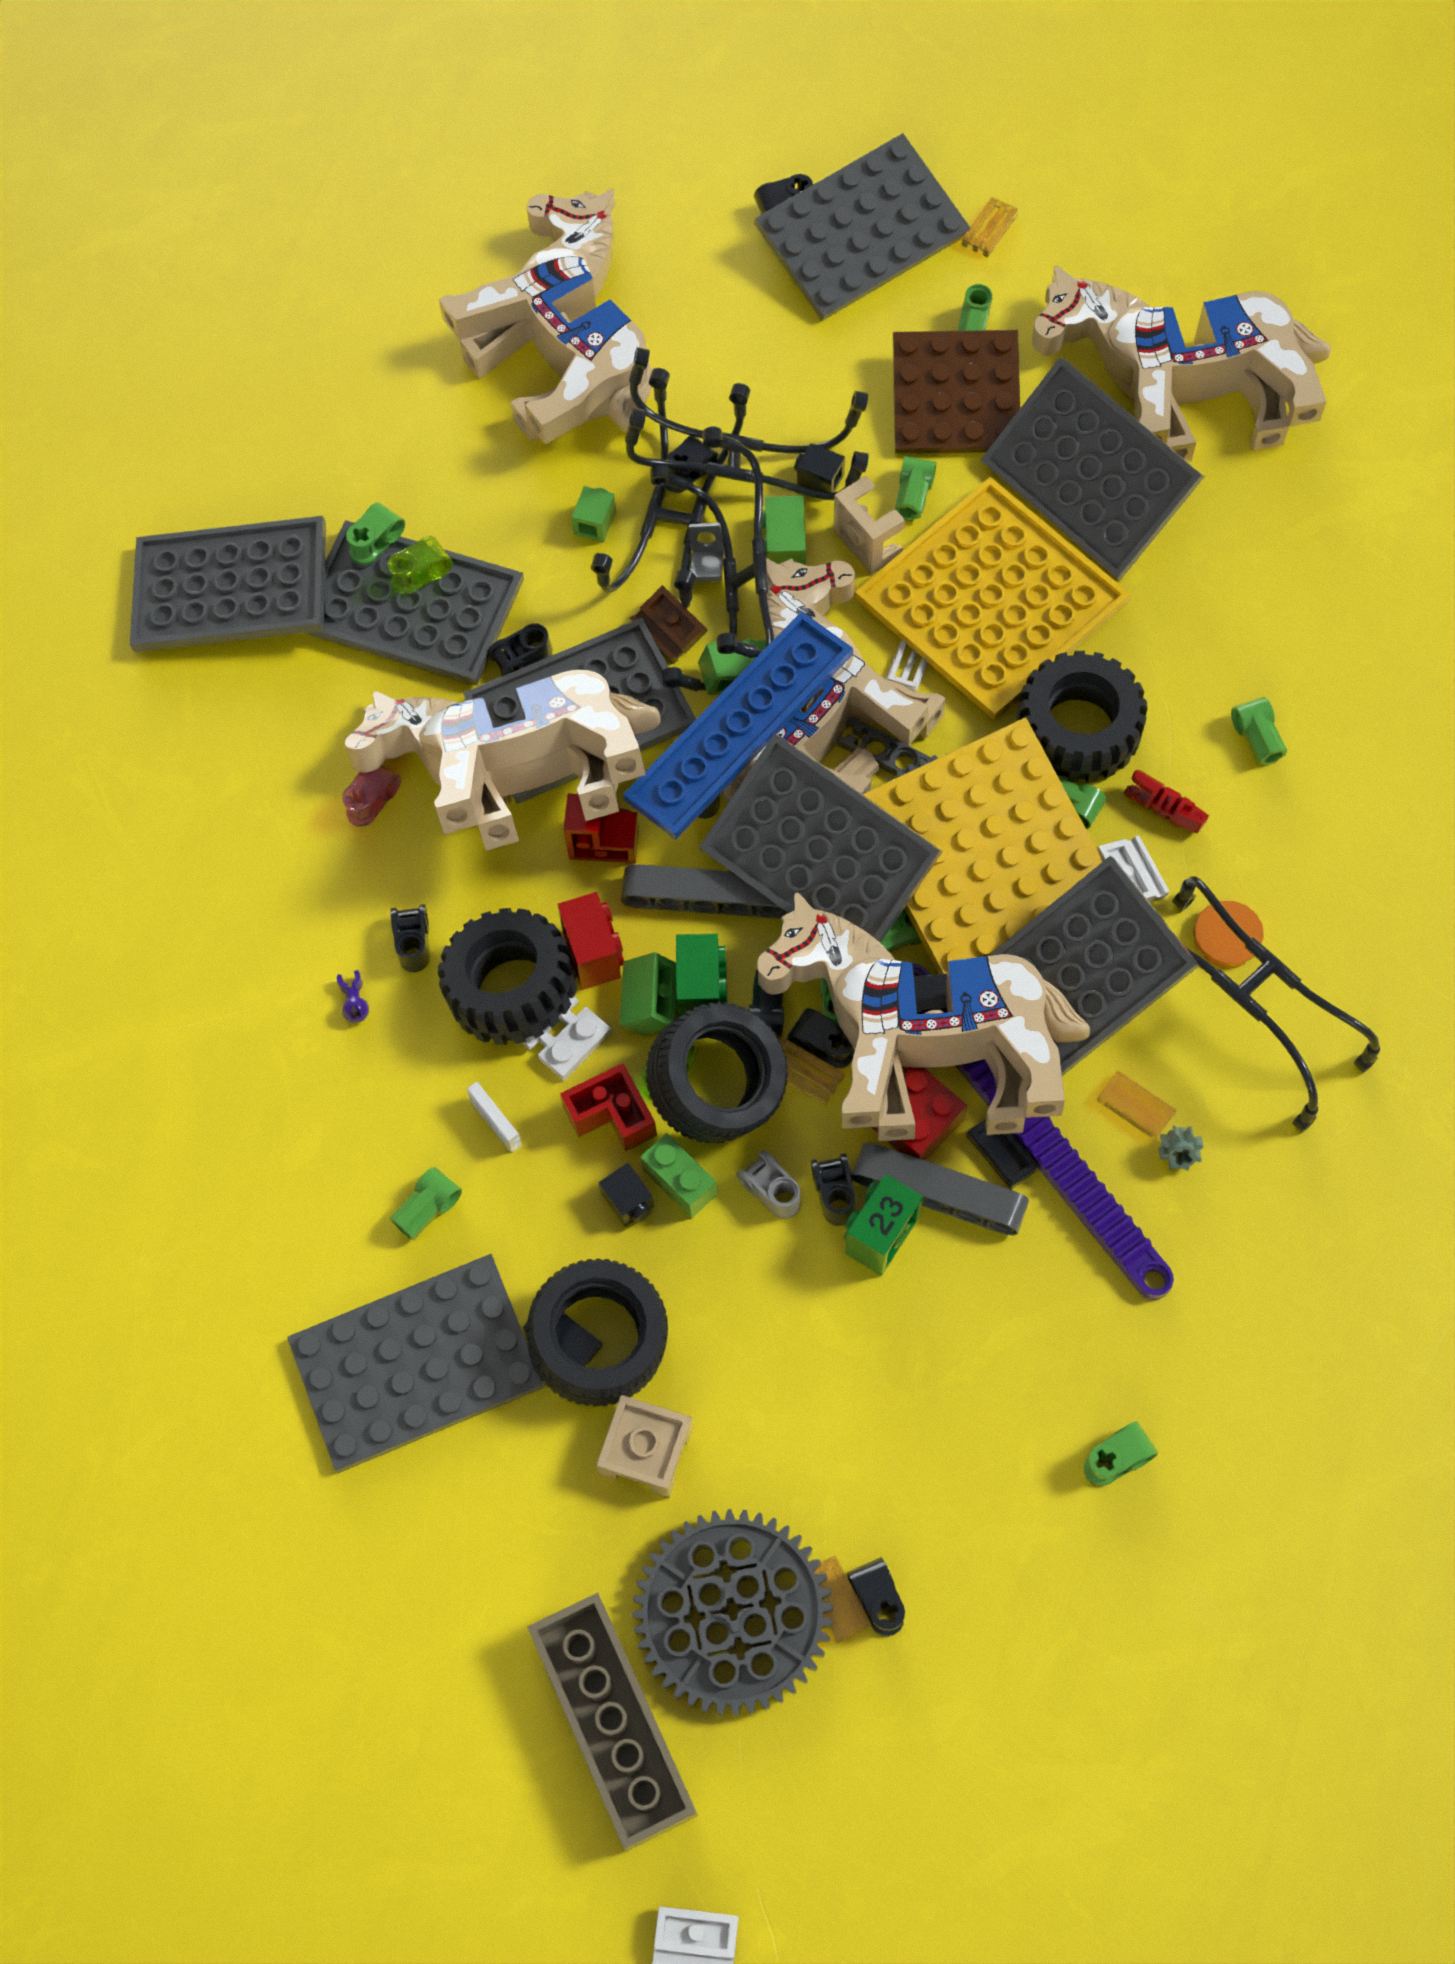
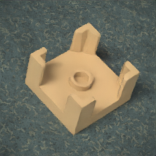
M864 476L835 494L833 531L872 575L902 552L903 548L895 544H890L883 549V542L904 529L905 519L898 511L892 510L875 522L872 520L865 504L859 505L856 501L874 489V484L867 476Z
M620 1396L596 1465L599 1475L614 1480L621 1476L651 1486L652 1492L670 1498L676 1480L675 1471L684 1444H688L693 1430L692 1417L627 1396Z

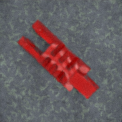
M1138 769L1134 771L1131 779L1136 785L1132 784L1126 787L1124 791L1126 797L1148 810L1152 809L1153 813L1165 820H1170L1169 822L1181 828L1184 827L1196 834L1201 831L1209 818L1207 813L1197 807L1189 798H1183L1179 792L1170 787H1165V784Z

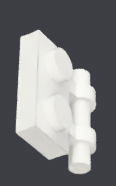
M575 996L569 998L572 1005L565 1015L562 1013L559 1015V1019L567 1026L555 1038L549 1033L552 1028L548 1026L543 1030V1035L537 1038L534 1035L525 1038L526 1042L522 1043L529 1050L538 1042L544 1045L545 1048L538 1054L539 1060L563 1081L612 1033L611 1027L587 1007L577 1016L574 1015L570 1010L579 1002Z

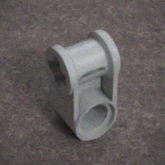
M760 1151L758 1153L759 1158L745 1171L739 1170L736 1176L746 1190L757 1197L775 1216L782 1219L791 1218L798 1213L801 1206L799 1185L767 1151ZM781 1193L793 1195V1199L787 1203H780L775 1198Z

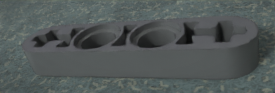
M849 716L846 722V729L852 727L855 736L848 734L845 738L841 736L840 732L837 737L836 744L850 752H854L858 747L867 749V745L874 741L881 742L885 746V750L880 754H873L880 768L895 776L899 770L906 774V769H900L895 764L899 757L906 756L911 758L916 768H918L921 758L927 763H930L932 759L926 754ZM858 738H862L860 746L857 745Z

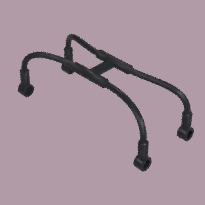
M636 347L629 382L630 394L637 408H632L629 427L625 437L628 457L633 462L644 466L665 465L671 469L702 471L706 475L754 484L753 470L740 468L741 453L739 452L733 453L728 451V465L712 462L703 464L650 459L635 453L634 446L638 442L641 430H643L646 416L669 429L703 439V430L684 426L666 419L648 408L638 394V385L641 384L644 370L647 368L650 350ZM854 391L844 429L836 437L815 445L829 449L846 439L852 429L857 426L862 412L866 410L868 393ZM722 432L723 435L740 441L750 451L762 452L764 450L777 453L800 454L805 453L809 445L792 446L764 443V440ZM854 452L851 468L843 489L858 481L862 473H865L869 460L868 453ZM761 472L763 483L809 497L834 500L835 494L840 492L814 490L763 475Z
M654 368L648 383L654 388V399L657 402L658 414L666 418V388L670 374L665 369ZM742 383L734 384L729 396L730 401L734 403V415L736 417L731 434L739 435L741 432L744 417L746 416V404L751 392L750 388ZM659 424L661 460H667L669 455L668 429ZM722 450L715 462L716 464H724L728 457V450ZM707 476L702 490L707 494L716 476ZM655 486L640 532L641 539L625 570L612 584H610L609 572L613 559L604 553H596L594 555L590 568L597 575L598 585L601 586L604 592L612 593L626 582L640 561L648 540L652 538L657 520L686 526L689 524H702L707 504L697 496L692 514L661 508L666 490L664 486ZM687 528L683 541L685 547L681 570L677 571L674 587L679 590V597L683 608L690 607L692 590L696 580V575L689 571L692 547Z
M711 426L703 430V445L707 448L720 447L733 453L739 452L747 458L753 470L755 483L754 539L752 540L753 564L737 573L736 559L733 557L726 521L718 505L704 490L690 483L688 479L669 472V468L665 465L653 466L650 469L651 483L655 486L668 485L682 491L688 490L694 493L708 505L717 522L720 523L725 551L723 568L726 611L729 613V633H722L717 636V651L721 654L736 653L753 658L757 657L763 650L757 649L752 644L737 640L738 588L755 578L756 594L759 596L760 610L766 634V647L775 639L767 602V593L769 591L765 540L762 538V474L755 455L747 447L743 446L740 441L723 435L719 427ZM668 667L662 671V680L665 687H683L696 692L699 690L706 691L704 682L682 674L680 668Z
M1191 876L1183 881L1180 891L1173 898L1172 902L1180 910L1184 911L1195 900L1196 895L1194 891L1197 887L1231 931L1245 944V949L1253 954L1262 964L1246 980L1238 985L1221 969L1217 970L1198 954L1188 948L1186 949L1200 965L1199 967L1211 976V980L1256 1021H1261L1269 1028L1292 1057L1304 1079L1309 1096V1102L1305 1104L1301 1113L1292 1122L1303 1133L1317 1119L1318 1093L1315 1082L1295 1045L1284 1031L1267 1015L1268 1011L1257 1003L1250 994L1268 977L1275 974L1290 989H1296L1311 1002L1359 1031L1370 1042L1353 1063L1363 1073L1370 1069L1378 1060L1377 1055L1380 1052L1378 1037L1362 1022L1329 1003L1301 983L1302 979L1291 971L1256 938H1251L1235 922L1210 888L1200 878Z

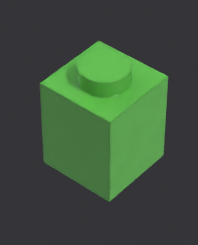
M583 487L572 515L574 535L605 542L616 513L614 493H610L603 488Z

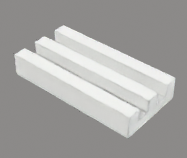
M901 640L886 680L900 683L908 689L917 692L928 662L922 657L913 682L908 681L917 657V653L912 649L902 677H896L895 675L907 647V643Z
M475 1082L467 1088L470 1102L509 1152H514L521 1147L522 1143L520 1142L518 1132L480 1084Z

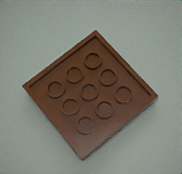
M1018 330L893 332L895 454L987 452L1020 409Z

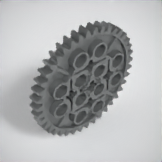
M731 1509L727 1510L725 1520H720L717 1512L712 1511L711 1523H706L705 1519L699 1515L697 1516V1528L694 1529L686 1521L684 1522L686 1534L681 1536L675 1530L671 1531L674 1541L672 1545L662 1540L659 1542L664 1553L661 1556L651 1552L650 1557L656 1564L654 1568L650 1566H643L642 1568L643 1572L649 1577V1580L637 1581L636 1585L645 1594L634 1596L633 1601L643 1606V1609L632 1613L634 1619L643 1621V1624L634 1628V1633L646 1636L645 1639L637 1644L640 1650H651L643 1659L646 1664L658 1663L652 1674L655 1678L664 1674L667 1675L662 1684L665 1689H669L675 1684L677 1685L674 1694L676 1699L679 1700L686 1693H689L688 1705L690 1707H693L701 1699L702 1710L705 1713L710 1710L713 1704H716L719 1716H723L727 1706H731L734 1716L738 1717L741 1705H746L749 1713L754 1715L755 1703L760 1702L767 1711L770 1707V1697L773 1696L776 1701L782 1704L784 1700L781 1691L786 1689L789 1693L795 1695L797 1693L793 1683L795 1680L804 1684L808 1683V1679L803 1672L805 1668L815 1672L818 1669L812 1660L813 1656L820 1658L825 1656V1652L818 1646V1643L830 1642V1637L822 1632V1629L833 1627V1621L823 1617V1614L832 1612L833 1605L822 1602V1600L831 1596L832 1593L831 1589L820 1588L819 1586L828 1579L826 1573H814L821 1566V1561L819 1559L808 1561L813 1552L811 1546L800 1550L802 1537L797 1535L789 1540L790 1527L788 1525L779 1532L776 1531L777 1520L775 1518H772L765 1526L763 1525L762 1513L759 1512L753 1522L749 1521L747 1510L742 1511L739 1520H735ZM738 1542H746L751 1546L750 1555L743 1560H737L731 1556V1549ZM702 1549H708L714 1553L713 1562L707 1567H698L694 1564L695 1554ZM728 1564L730 1570H737L736 1573L730 1576L731 1581L728 1583H724L722 1577H715L716 1574L722 1571L721 1566ZM790 1572L796 1577V1583L792 1589L781 1590L775 1586V1580L780 1573ZM764 1574H767L769 1590L774 1600H781V1604L775 1606L776 1612L774 1613L778 1631L777 1635L774 1633L772 1618L767 1608H760V1604L766 1602L767 1596ZM754 1580L759 1584V1589L755 1596L744 1598L738 1594V1587L742 1581ZM709 1587H715L721 1591L720 1600L712 1606H707L701 1602L702 1592ZM690 1589L692 1590L696 1610H698L700 1616L706 1615V1619L700 1621V1628H698L702 1650L699 1648L697 1632L691 1623H685L686 1619L691 1618V1611H693L689 1593ZM670 1595H679L683 1598V1606L676 1613H668L663 1609L664 1601ZM730 1603H735L738 1609H743V1611L737 1613L738 1619L731 1621L728 1615H723V1612L729 1611ZM797 1610L803 1614L804 1621L799 1628L789 1629L783 1625V1616L788 1611ZM752 1618H761L766 1622L764 1633L758 1637L749 1636L745 1632L746 1623ZM722 1625L728 1629V1637L723 1643L712 1644L708 1641V1632L713 1626ZM677 1633H686L690 1636V1645L683 1652H675L670 1648V1641ZM742 1641L746 1647L751 1646V1650L745 1652V1659L738 1660L736 1654H729L730 1650L736 1648L735 1642ZM760 1656H767L773 1660V1669L768 1675L759 1676L752 1671L753 1662ZM722 1664H730L735 1668L734 1679L727 1684H721L715 1680V1671Z

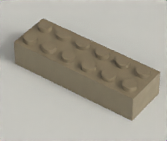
M599 1594L591 1595L528 1626V1630L624 1850L628 1852L697 1817L698 1814Z

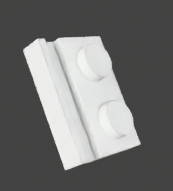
M1139 835L1128 841L1123 839L1097 847L1103 861L1110 855L1116 859L1149 902L1160 898V900L1164 899L1170 892Z
M659 1906L652 1964H734L739 1916Z

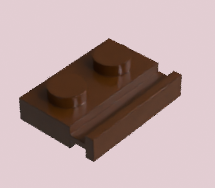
M663 585L640 607L641 610L635 616L632 615L630 617L632 622L640 618L644 620L657 647L674 664L683 653L686 654L708 631L687 608H683L682 604Z

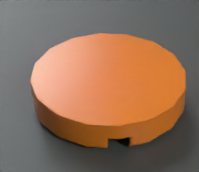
M1220 901L1235 922L1251 938H1256L1262 944L1264 938L1263 925L1257 914L1244 904L1235 901ZM1211 905L1207 906L1199 914L1193 930L1194 944L1210 963L1221 967H1239L1255 957L1245 949V944L1231 931Z

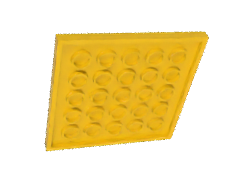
M989 477L855 591L854 599L901 640H904L910 648L923 657L926 662L990 718L995 720L1020 698L1023 685H1026L1027 677L1033 670H1038L1040 663L1046 659H1051L1053 662L1055 655L1067 652V655H1069L1129 601L1131 594L994 479Z
M1026 717L863 794L943 851L904 908L939 974H947L948 961L985 957L992 954L1103 862Z

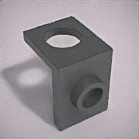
M720 523L689 524L688 531L692 547L690 571L696 575L695 582L722 581L725 551ZM701 532H710L715 536V541L708 544L702 543L698 540L697 535Z

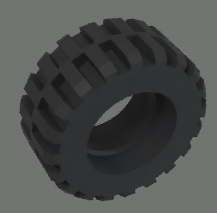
M1074 651V655L1070 656L1067 655V652L1055 655L1053 662L1051 659H1046L1040 663L1038 670H1033L1027 677L1018 705L1016 722L1025 717L1027 718L1056 774L1068 777V781L1078 783V779L1086 778L1087 783L1096 782L1099 775L1108 778L1116 773L1117 768L1123 769L1130 762L1131 756L1136 754L1147 719V700L1143 698L1144 689L1141 683H1134L1135 675L1128 668L1123 670L1121 662L1114 658L1110 661L1104 659V654L1094 652V655H1086L1085 651ZM1084 700L1099 706L1108 715L1111 725L1097 733L1079 734L1062 727L1052 716L1051 710L1056 705L1065 701Z
M511 908L499 909V913L492 914L491 911L482 913V918L476 921L471 919L463 925L464 929L461 932L456 931L449 939L451 946L444 947L440 956L443 962H440L438 965L440 990L455 1020L460 1023L462 1029L468 1034H474L476 1039L483 1042H489L490 1039H493L495 1045H507V1042L512 1040L515 1044L524 1043L527 1037L534 1035L537 1038L543 1035V1030L548 1026L553 1028L560 1022L559 1015L561 1013L565 1015L572 1005L569 998L575 996L577 989L575 983L577 979L576 968L559 929L554 924L549 923L546 917L537 913L532 916L530 910L518 908L517 912H512ZM527 960L536 963L535 969L528 980L514 990L504 993H488L480 990L486 975L493 968L504 962Z

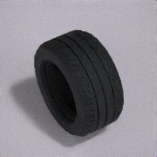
M721 1002L699 1005L668 1024L654 1040V1044L650 1048L651 1051L648 1053L649 1059L646 1062L647 1068L645 1069L647 1074L646 1082L648 1083L647 1089L650 1091L649 1096L653 1101V1106L657 1107V1113L661 1114V1118L668 1122L667 1124L670 1128L673 1127L674 1131L681 1132V1135L684 1137L687 1136L691 1140L696 1139L698 1142L704 1141V1143L712 1142L715 1144L735 1140L767 1122L774 1115L775 1110L779 1108L780 1102L784 1098L783 1095L785 1094V1087L788 1082L786 1080L788 1078L786 1069L788 1068L785 1062L786 1056L783 1055V1047L780 1045L781 1042L779 1039L777 1040V1035L772 1031V1028L769 1025L767 1026L763 1019H760V1016L753 1014L749 1009L746 1010L745 1007ZM710 1038L722 1041L735 1050L743 1062L747 1082L745 1094L737 1107L724 1109L712 1106L701 1099L690 1085L686 1071L688 1051L695 1040Z
M609 1259L581 1260L576 1264L571 1263L568 1267L565 1266L560 1271L555 1272L553 1277L550 1276L547 1282L541 1286V1290H538L536 1297L532 1301V1306H530L527 1321L528 1353L532 1366L535 1367L534 1370L540 1379L545 1382V1385L551 1388L555 1394L558 1393L560 1397L566 1398L570 1402L574 1401L576 1402L575 1404L593 1405V1407H599V1405L608 1406V1404H617L622 1395L631 1398L652 1380L653 1375L656 1374L661 1364L666 1348L668 1320L663 1301L659 1298L660 1294L655 1290L653 1284H650L649 1280L643 1277V1274L639 1271L636 1272L634 1268H629L624 1263L620 1264L619 1261L612 1262ZM591 1297L606 1298L620 1304L628 1311L635 1321L638 1342L627 1358L615 1366L603 1369L583 1367L568 1358L559 1346L556 1325L564 1311L577 1301Z

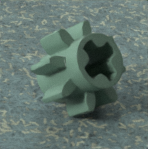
M1173 1125V1128L1167 1135H1160L1162 1146L1158 1148L1160 1159L1168 1158L1169 1169L1172 1170L1176 1167L1187 1171L1195 1161H1202L1200 1150L1204 1148L1202 1137H1194L1191 1126L1186 1129Z

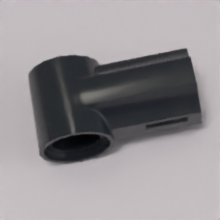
M756 970L753 985L752 1004H749V1010L753 1014L760 1016V1019H763L766 1025L772 1028V1031L777 1035L776 1038H782L784 1021L783 993L768 994L759 985L758 970Z

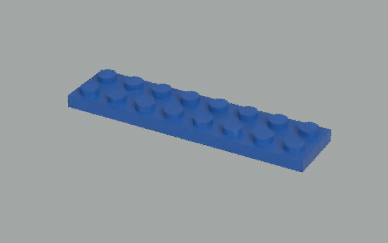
M801 611L645 771L646 775L636 780L623 794L624 801L676 840L761 752L772 736L778 734L852 657L853 647Z

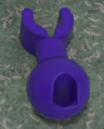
M354 971L355 979L352 982V987L344 983L342 975L338 974V985L340 990L346 995V1001L342 1005L343 1017L351 1023L364 1021L368 1016L369 1006L359 995V990L363 985L359 971Z

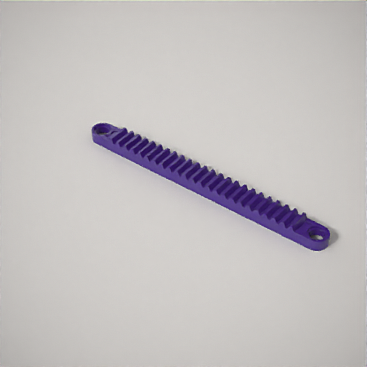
M912 963L913 975H930L924 967ZM982 1059L971 1063L955 1065L986 1105L990 1107L996 1094V1083L986 1060ZM1049 1116L1025 1118L1023 1133H1013V1135L1039 1164L1041 1173L1135 1289L1144 1298L1150 1300L1164 1298L1172 1288L1174 1282L1173 1272L1154 1249L1150 1239L1145 1238L1141 1228L1134 1224L1132 1217L1125 1213L1123 1206L1115 1201L1114 1195L1106 1190L1105 1184L1097 1179L1096 1173L1088 1168L1087 1162L1079 1157L1078 1151L1070 1146L1069 1140L1061 1135L1060 1129L1052 1124ZM1150 1271L1160 1273L1164 1278V1286L1160 1289L1148 1287L1144 1280L1146 1273Z

